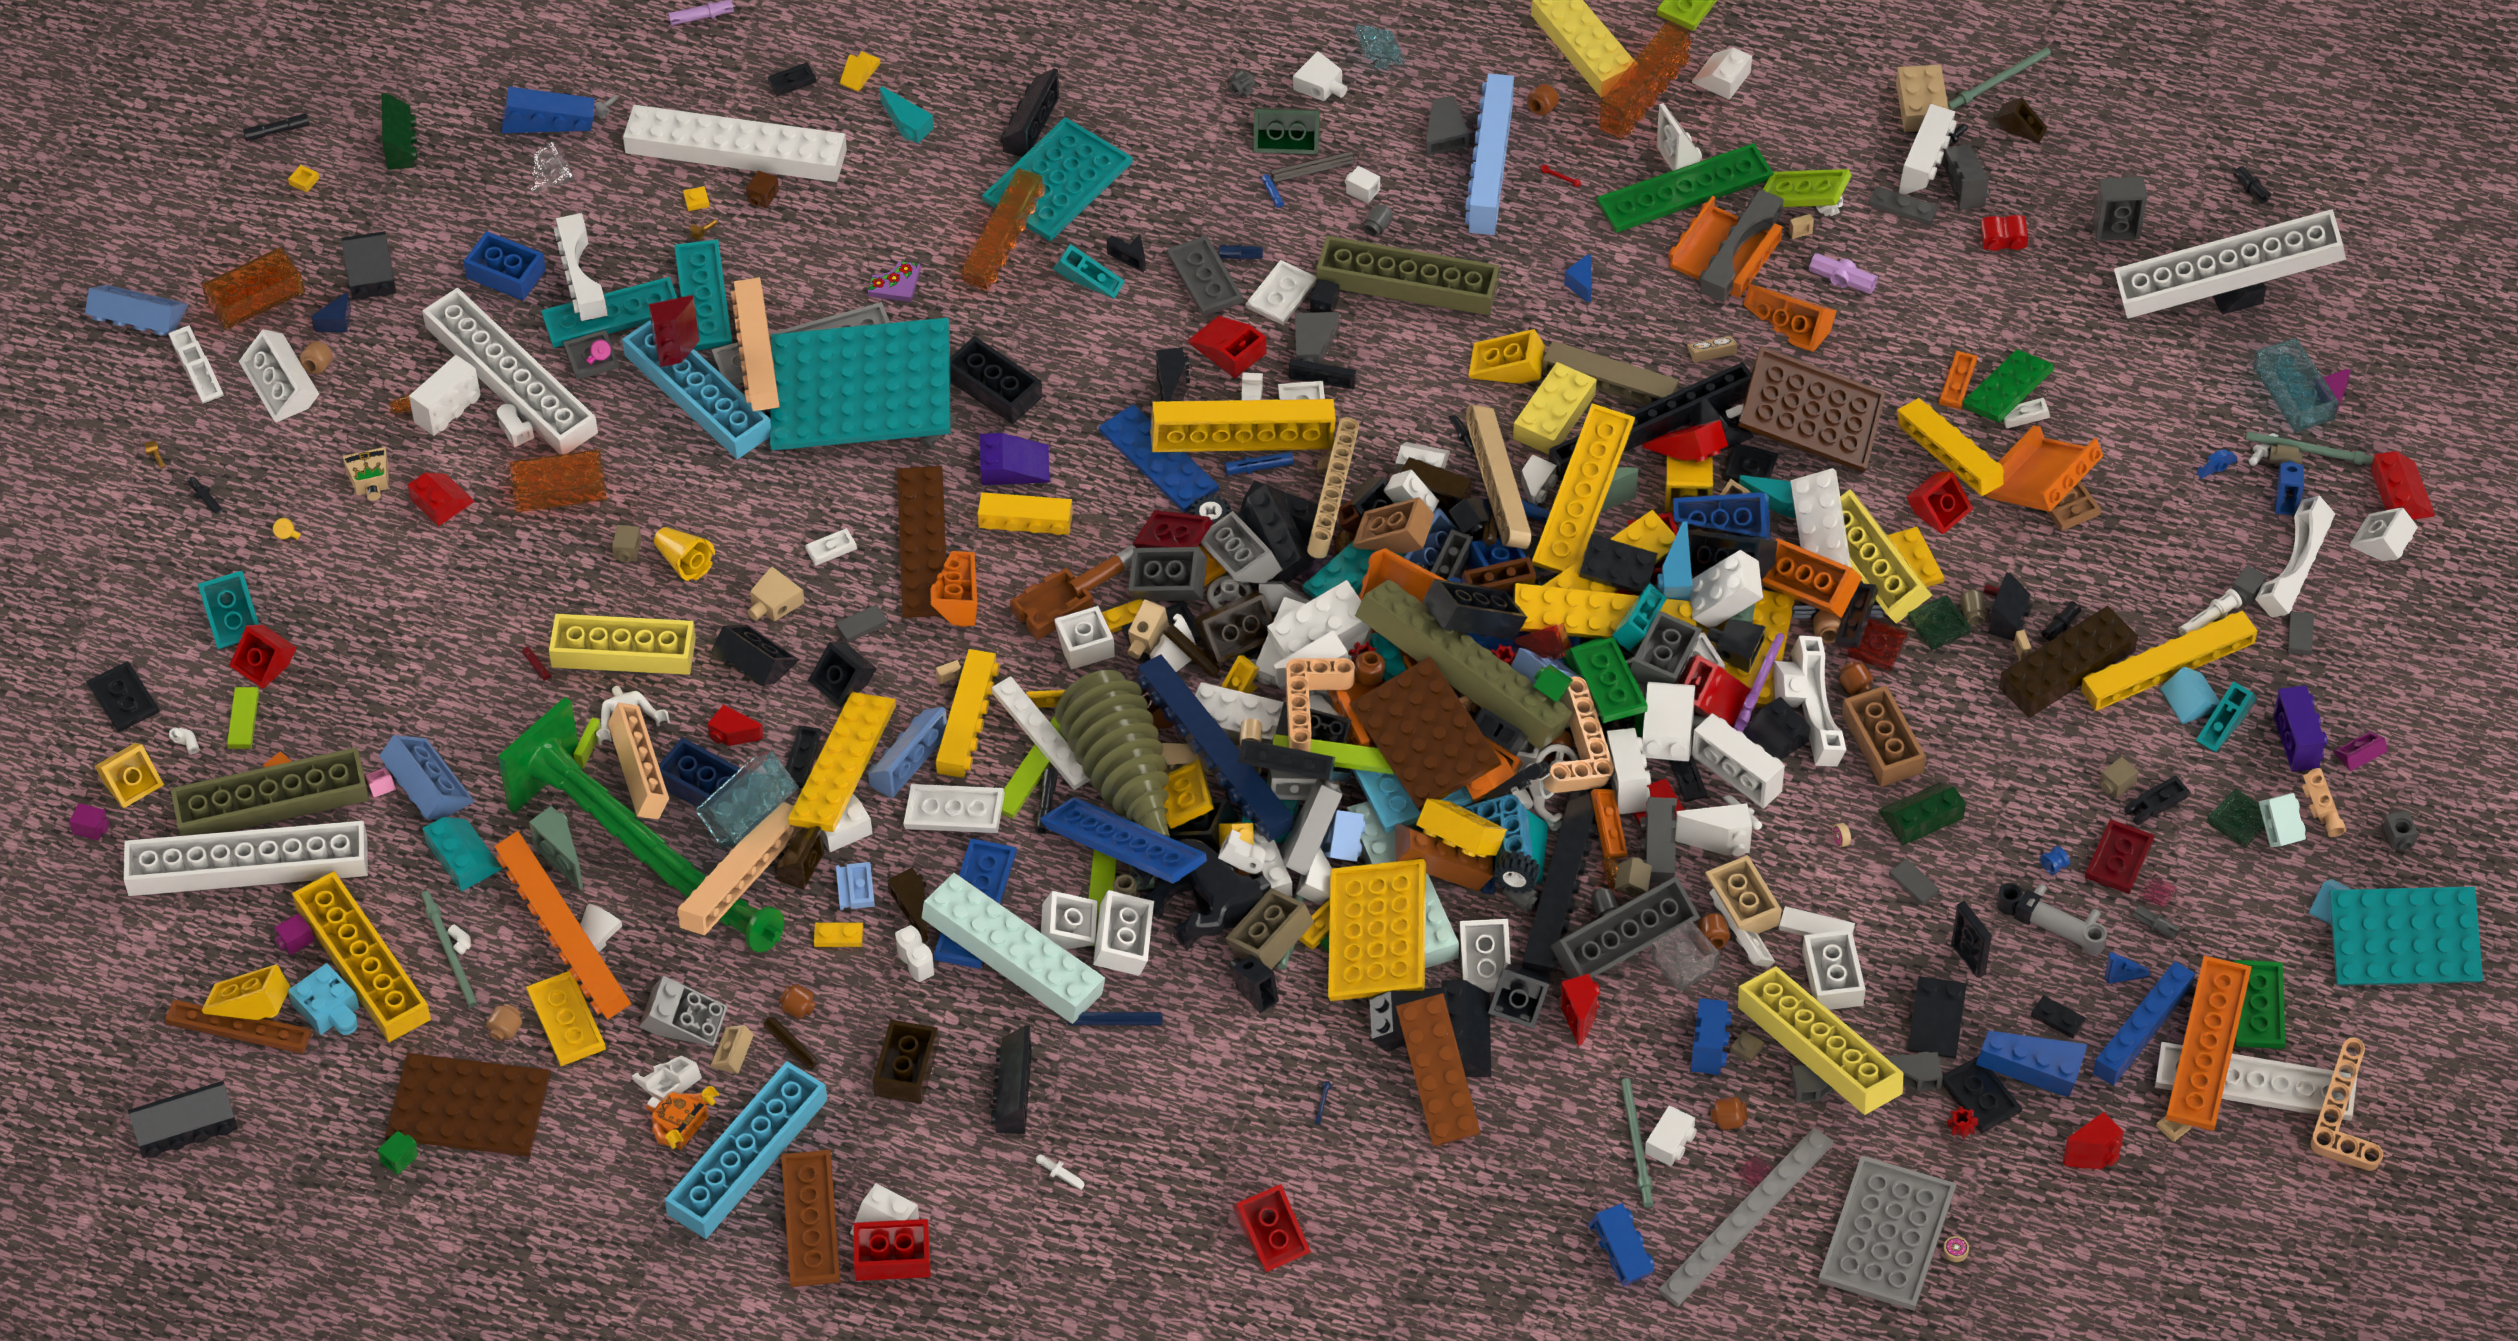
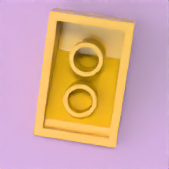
M1535 329L1475 342L1468 376L1470 379L1516 384L1540 380L1546 346Z
M275 964L215 983L202 1008V1012L209 1015L259 1020L265 1017L272 1018L279 1013L290 985L279 966Z

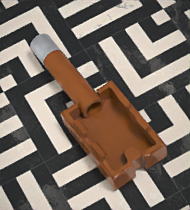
M1129 546L1076 578L1068 568L1058 573L1053 572L1043 578V582L1039 584L1034 583L1024 589V593L1010 600L1011 612L1021 623L1026 621L1027 630L1038 641L1056 630L1054 619L1093 608V596L1088 591L1130 567L1132 564L1133 548L1136 547Z

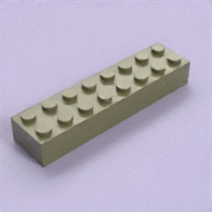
M1326 235L1317 265V281L1320 279L1340 284V290L1490 316L1499 284L1500 265Z
M358 747L170 788L180 836L231 832L370 801Z

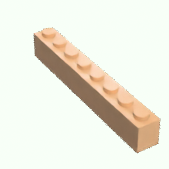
M758 277L734 281L735 290L731 291L732 302L735 304L733 305L734 316L737 318L735 319L736 330L739 332L737 333L738 344L742 346L739 347L740 359L745 360L741 361L742 373L747 374L743 375L744 387L747 389L745 390L746 402L751 403L753 411L778 408L780 406L761 279Z
M777 801L772 808L768 809L761 820L755 823L749 833L743 836L737 846L731 849L725 859L718 863L713 872L679 906L677 915L680 928L704 936L782 852L787 846L788 841L792 840L796 833L803 829V827L789 825L788 817L794 805Z

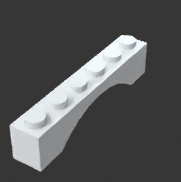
M582 213L556 218L557 227L554 228L556 241L561 240L557 244L560 255L564 254V256H561L563 269H568L565 271L567 284L572 283V285H568L571 298H576L572 300L575 313L579 312L581 321L608 316L601 285L587 277L578 266L579 258L588 245Z
M2320 495L2301 501L2294 516L2295 543L2291 559L2285 570L2277 578L2262 584L2255 599L2270 617L2285 616L2291 612L2304 580L2308 576L2310 567L2316 559L2323 539L2331 526L2335 513Z
M1799 636L1791 651L1792 661L1798 664L1806 676L1807 699L1802 703L1806 723L1810 726L1809 739L1815 766L1837 767L1846 752V746L1842 730L1834 723L1827 703L1825 652L1822 638Z

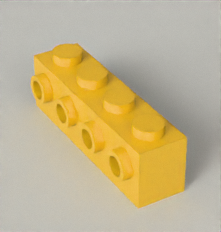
M981 492L978 525L979 528L988 530L999 529L1069 535L1073 514L1072 499Z

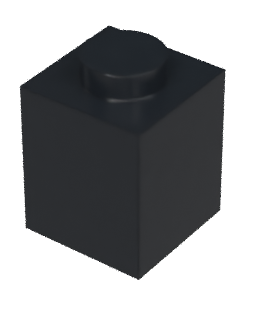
M1318 279L1310 298V312H1334L1339 300L1340 284Z

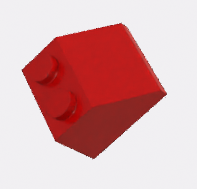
M1953 471L1936 472L1906 497L1914 513L1941 534L1946 533L1974 509Z
M425 472L407 484L410 500L438 527L474 503V500L447 474Z
M247 625L229 666L264 689L289 666L297 647L265 625Z
M1589 973L1563 981L1561 985L1560 1008L1578 1046L1584 1043L1596 1019L1597 1009L1599 1008L1598 995H1600V989L1597 982L1592 981Z
M2102 1112L2067 1138L2062 1163L2068 1167L2100 1170L2106 1165H2114L2120 1158L2119 1153L2123 1144L2124 1131L2105 1112Z

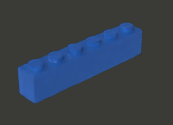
M2176 961L2173 962L2096 1058L2094 1075L2112 1086L2117 1083L2192 989L2195 977L2193 971Z

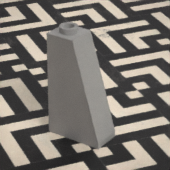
M1317 779L1293 824L1292 830L1288 833L1279 850L1285 867L1307 876L1343 795L1337 782Z

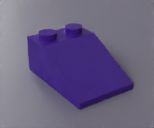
M1004 433L980 434L982 485L1050 483L1049 445Z

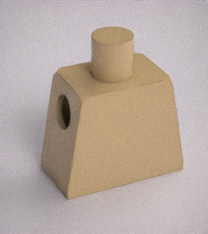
M771 567L750 592L753 606L748 609V614L755 621L764 614L773 621H776L805 603L803 589L774 567Z
M1144 599L1128 632L1131 646L1127 653L1131 657L1139 659L1143 652L1150 655L1154 647L1159 644L1164 630L1169 626L1165 607Z

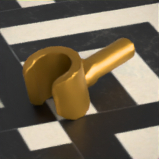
M714 219L702 227L695 224L691 225L689 230L692 233L689 236L696 240L702 239L708 229L718 224L717 220Z
M144 442L146 454H154L160 469L166 467L160 456L157 442Z

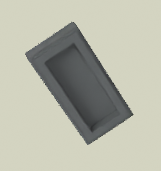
M876 604L837 622L836 628L846 643H849L888 625V620Z
M2291 611L2288 653L2311 655L2314 614Z
M1905 859L1889 871V876L1921 906L1939 894L1940 889L1908 859Z

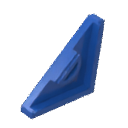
M2110 952L2104 977L2106 983L2111 984L2150 977V973L2147 967Z

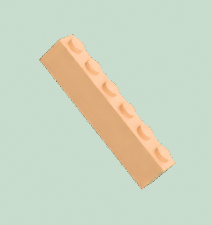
M618 702L608 721V726L636 815L642 818L659 820L669 800V796L640 707L638 705Z

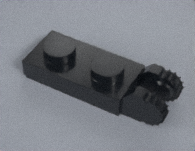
M1546 761L1534 763L1487 793V796L1491 800L1511 795L1517 789L1519 791L1524 790L1531 785V780L1541 779L1548 775L1551 767Z
M2173 776L2139 795L2137 799L2125 807L2124 812L2130 815L2143 807L2145 810L2141 811L2133 819V822L2139 825L2150 817H2154L2190 797L2191 792L2177 776Z

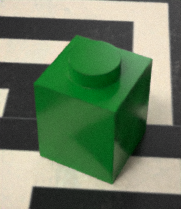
M1549 664L1545 669L1541 667L1534 676V679L1537 681L1533 687L1558 702L1571 685L1573 679Z
M397 1131L377 1150L379 1160L398 1175L418 1157L417 1143L411 1136H405Z

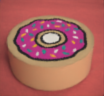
M1845 823L1833 825V837L1838 847L1849 846L1851 834L1848 826Z
M1953 1236L1945 1241L1943 1252L1948 1260L1961 1262L1968 1256L1969 1245L1962 1237Z

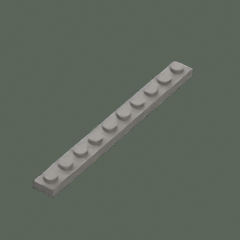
M1814 1127L1659 1288L1658 1293L1679 1307L1833 1146V1140Z

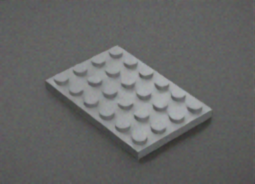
M1861 1155L1818 1282L1915 1311L1957 1183Z

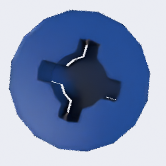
M2055 846L2051 849L2050 853H2044L2040 856L2041 865L2052 876L2057 874L2060 868L2064 869L2070 865L2067 853L2060 846Z

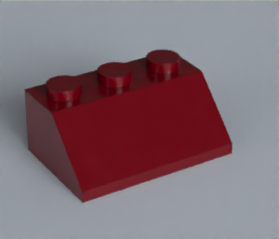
M693 295L648 304L654 346L660 367L682 363L699 342Z

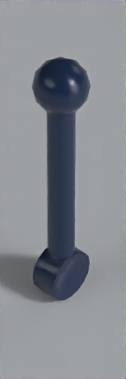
M1325 1081L1322 1084L1323 1093L1318 1114L1316 1115V1125L1321 1123L1327 1093L1332 1087L1329 1081Z

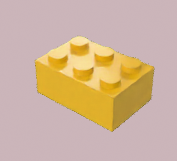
M1437 799L1426 800L1416 824L1424 829L1423 833L1431 837L1439 836L1443 838L1442 842L1449 846L1456 847L1457 845L1463 848L1462 852L1472 857L1478 855L1486 858L1487 855H1497L1507 829L1451 801Z

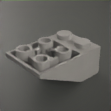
M662 976L652 988L639 1027L658 1036L714 1047L728 1006L666 976Z

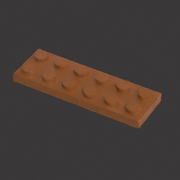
M1444 994L1396 1006L1433 1147L1481 1135Z
M820 1150L781 1154L790 1286L800 1287L840 1283L831 1151Z

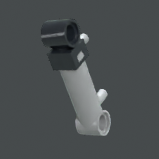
M2006 883L2000 887L1997 908L2003 914H2015L2014 919L2027 925L2033 923L2078 944L2087 954L2097 955L2104 950L2107 930L2103 925L2096 923L2101 915L2099 910L2093 909L2084 922L2042 902V896L2047 890L2044 884H2038L2034 892L2027 889L2024 895L2021 887L2015 883Z

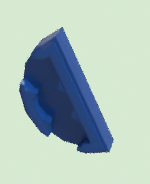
M2226 449L2219 450L2208 457L2210 461L2203 468L2201 466L2198 468L2197 475L2202 479L2216 471L2222 472L2228 465L2238 461L2237 456L2232 451H2227Z

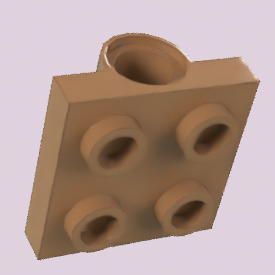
M2079 481L2047 513L2058 528L2064 531L2101 515L2102 509L2082 482Z

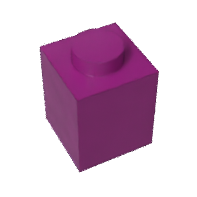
M78 803L69 820L74 835L98 841L109 828V820L107 819L105 809Z
M299 913L274 927L277 936L274 940L281 951L285 949L289 955L314 942L312 929Z

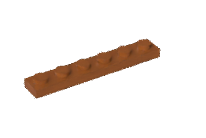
M174 999L165 1018L166 1025L304 1054L312 1035L309 1028L267 1019L252 1020L204 1014L202 1012V1005Z

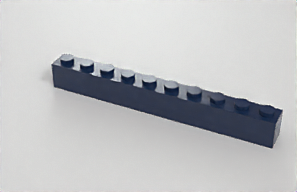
M1162 654L1138 666V677L1136 678L1138 685L1142 690L1145 689L1148 692L1152 703L1161 708L1165 719L1173 723L1178 735L1186 739L1190 750L1201 758L1203 766L1207 770H1211L1218 785L1224 786L1228 791L1231 801L1240 806L1244 817L1253 822L1257 833L1260 836H1264L1268 842H1271L1291 831L1293 828L1292 814L1252 765L1238 763L1240 750Z

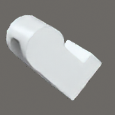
M1243 373L1242 400H1262L1263 373Z
M504 404L497 409L499 426L514 447L534 439L532 425L529 421L521 422L513 405Z
M1232 829L1221 846L1218 858L1248 873H1259L1262 871L1266 852L1259 846L1250 845L1239 839L1241 833Z

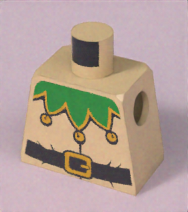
M383 447L343 456L346 473L356 494H367V498L370 501L378 500L381 497L380 490L389 488V464L386 448Z

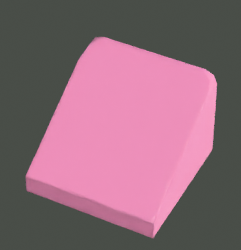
M386 768L364 776L374 798L396 790L392 776Z

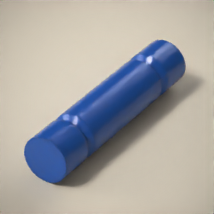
M1268 174L1263 175L1261 179L1277 208L1284 206V202Z

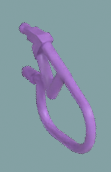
M1778 633L1775 636L1752 689L1746 696L1743 709L1740 711L1735 722L1734 729L1736 731L1743 732L1747 727L1752 710L1783 642L1784 635L1782 633Z

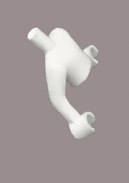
M615 686L612 688L614 697L605 700L602 704L601 729L596 732L599 745H602L601 741L605 739L612 742L608 721L618 702L639 705L648 716L656 721L657 727L660 726L659 723L661 721L670 723L669 715L666 710L656 711L640 692L632 691L623 694L621 688Z
M1529 763V764H1527V765L1525 766V768H1527L1528 766H1530V765H1532V764H1534V763ZM1548 773V775L1541 779L1531 780L1529 789L1534 802L1535 812L1547 821L1552 831H1556L1561 828L1562 822L1560 819L1562 814L1557 813L1553 816L1544 806L1545 799H1549L1554 794L1548 791L1543 784V780L1550 776V773Z

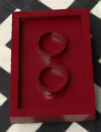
M1154 510L1133 544L1136 548L1198 547L1213 522L1207 516Z
M2110 819L2087 868L2085 878L2130 894L2154 842L2155 835Z

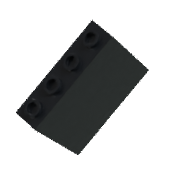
M1242 739L1238 763L1331 781L1350 782L1352 769L1334 767L1336 758L1334 756L1277 746L1265 741L1262 743Z

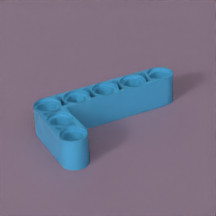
M1505 795L1463 807L1507 829L1503 838L1506 852L1509 851L1510 854L1512 851H1516L1517 854L1524 852L1523 856H1532L1528 813L1516 795ZM1414 823L1411 826L1412 828L1418 829L1420 831L1424 830L1423 828L1417 826V823Z

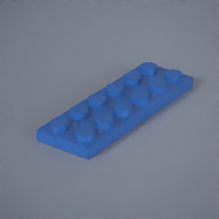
M1134 404L1099 426V432L1183 513L1191 509L1192 503L1195 504L1197 498L1201 501V496L1205 495L1208 498L1209 494L1219 491V485L1185 452H1152L1151 420Z
M970 839L959 876L1001 905L1017 854V847ZM942 932L940 933L934 952V960L981 969L982 960Z

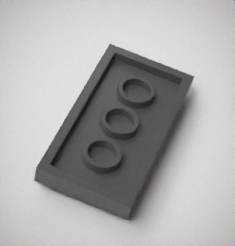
M1207 235L1166 249L1167 257L1203 317L1243 303L1241 292Z

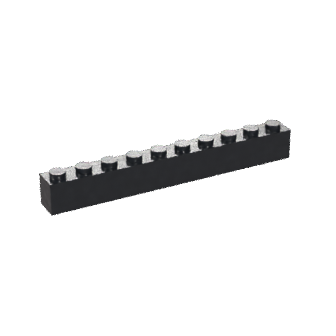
M1741 362L1628 413L1627 415L1635 417V422L1623 452L1690 423L1691 421L1688 416L1704 398L1727 405L1745 398L1752 373ZM1579 436L1549 449L1548 462L1557 465L1556 475H1558L1559 481L1564 478Z
M1608 785L1595 789H1608ZM1594 789L1577 790L1570 793L1522 961L1523 969L1550 978L1552 972H1557L1559 965L1551 945L1563 939V932L1568 933L1570 919H1567L1569 913L1573 914L1576 900L1573 899L1574 894H1579L1581 880H1578L1579 875H1584L1587 861H1584V857L1590 855L1592 842H1589L1590 836L1595 837L1597 823H1594L1596 817L1590 793Z

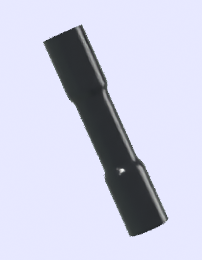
M304 113L285 120L245 128L243 133L247 142L270 134L310 125L307 114Z
M1052 768L1044 770L1042 795L1035 824V832L1038 834H1047L1049 832V829H1046L1040 818L1051 812L1053 794L1056 790L1058 771Z

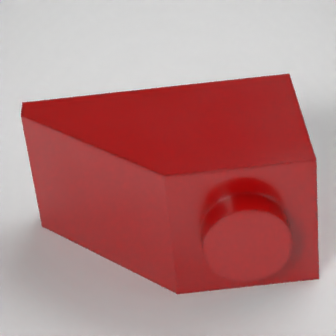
M724 704L707 724L709 737L717 744L723 743L727 746L758 741L764 737L761 723Z

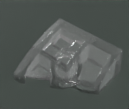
M552 141L534 154L535 167L532 176L535 178L536 186L531 187L533 194L562 186L575 178L562 151Z

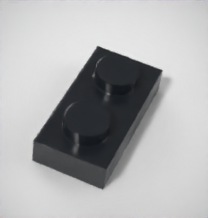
M806 62L768 76V83L778 97L816 83V76Z
M2044 995L2031 1012V1017L2074 1039L2086 1020V1017Z

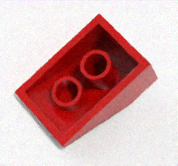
M1721 420L1666 433L1643 443L1642 446L1644 449L1683 461L1694 459L1695 463L1708 459V457L1720 454V449L1727 447L1728 443Z
M1282 1184L1232 1206L1265 1272L1311 1253Z

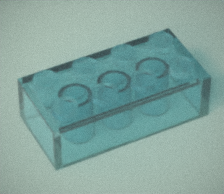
M2297 337L2256 351L2253 369L2295 433L2335 420L2339 402Z
M769 750L757 753L695 811L722 848L737 845L799 787L775 753Z

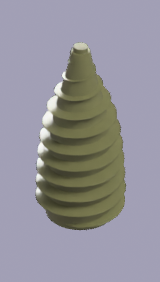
M1114 670L1097 671L1079 678L1064 691L1055 709L1056 720L1060 724L1063 736L1067 739L1069 748L1074 752L1076 761L1082 766L1084 774L1091 779L1094 789L1101 793L1102 799L1106 803L1113 805L1114 810L1118 814L1126 816L1127 820L1170 838L1166 821L1168 810L1164 808V803L1168 799L1169 793L1163 790L1169 782V777L1164 772L1167 762L1161 756L1163 745L1157 740L1158 730L1153 726L1152 714L1147 711L1148 704L1142 697L1141 687L1133 681L1126 680L1123 674Z

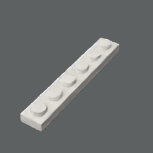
M1011 676L992 687L993 695L1073 790L1091 780L1084 774L1082 766L1076 761L1074 752L1071 751L1068 743Z

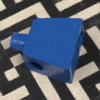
M2293 461L2280 464L2276 487L2275 514L2295 516L2301 503L2304 488L2303 465L2296 464ZM2286 490H2291L2293 497L2285 498Z

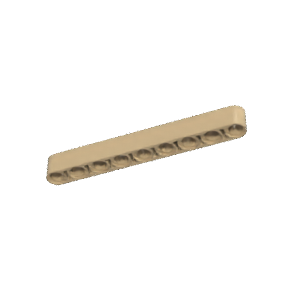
M1469 405L1466 411V423L1502 544L1507 547L1527 549L1531 542V531L1494 409Z
M1342 418L1337 428L1307 552L1315 558L1326 557L1332 539L1359 429V423L1353 418Z

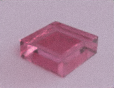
M2154 877L2143 899L2166 908L2176 890V886Z
M1754 1155L1739 1170V1175L1757 1187L1774 1168Z

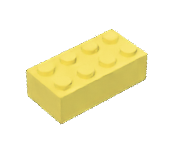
M1556 362L1514 422L1513 439L1549 455V449L1563 443L1595 397L1597 379Z

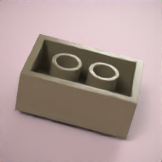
M1271 888L1225 939L1235 957L1243 960L1253 955L1272 970L1310 928L1314 920L1304 903Z

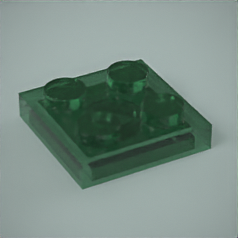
M1948 595L1914 609L1907 614V619L1931 651L1971 633L1972 627Z
M2236 788L2208 816L2206 822L2243 848H2246L2265 828L2259 803Z

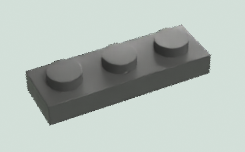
M1876 186L1868 205L1929 226L1938 211L1937 205Z

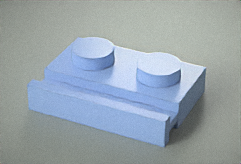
M870 862L846 864V867H839L837 865L836 873L840 910L851 907V909L875 907Z

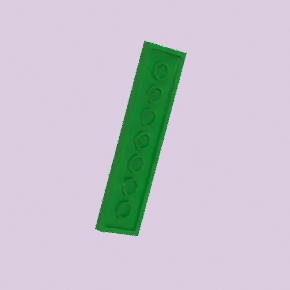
M1752 143L1598 196L1596 203L1614 232L1618 233L1708 202L1712 196L1716 199L1766 182L1774 173L1756 145Z

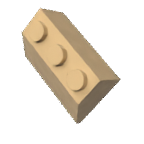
M1748 855L1705 872L1707 879L1738 929L1759 934L1780 925L1782 909Z

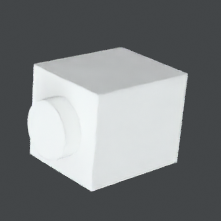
M1357 166L1345 179L1346 193L1369 204L1380 191V176Z

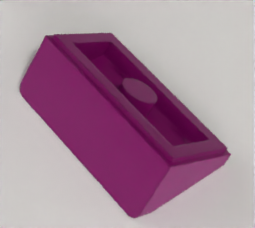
M2369 731L2335 749L2333 752L2348 770L2352 771L2388 752L2385 738Z

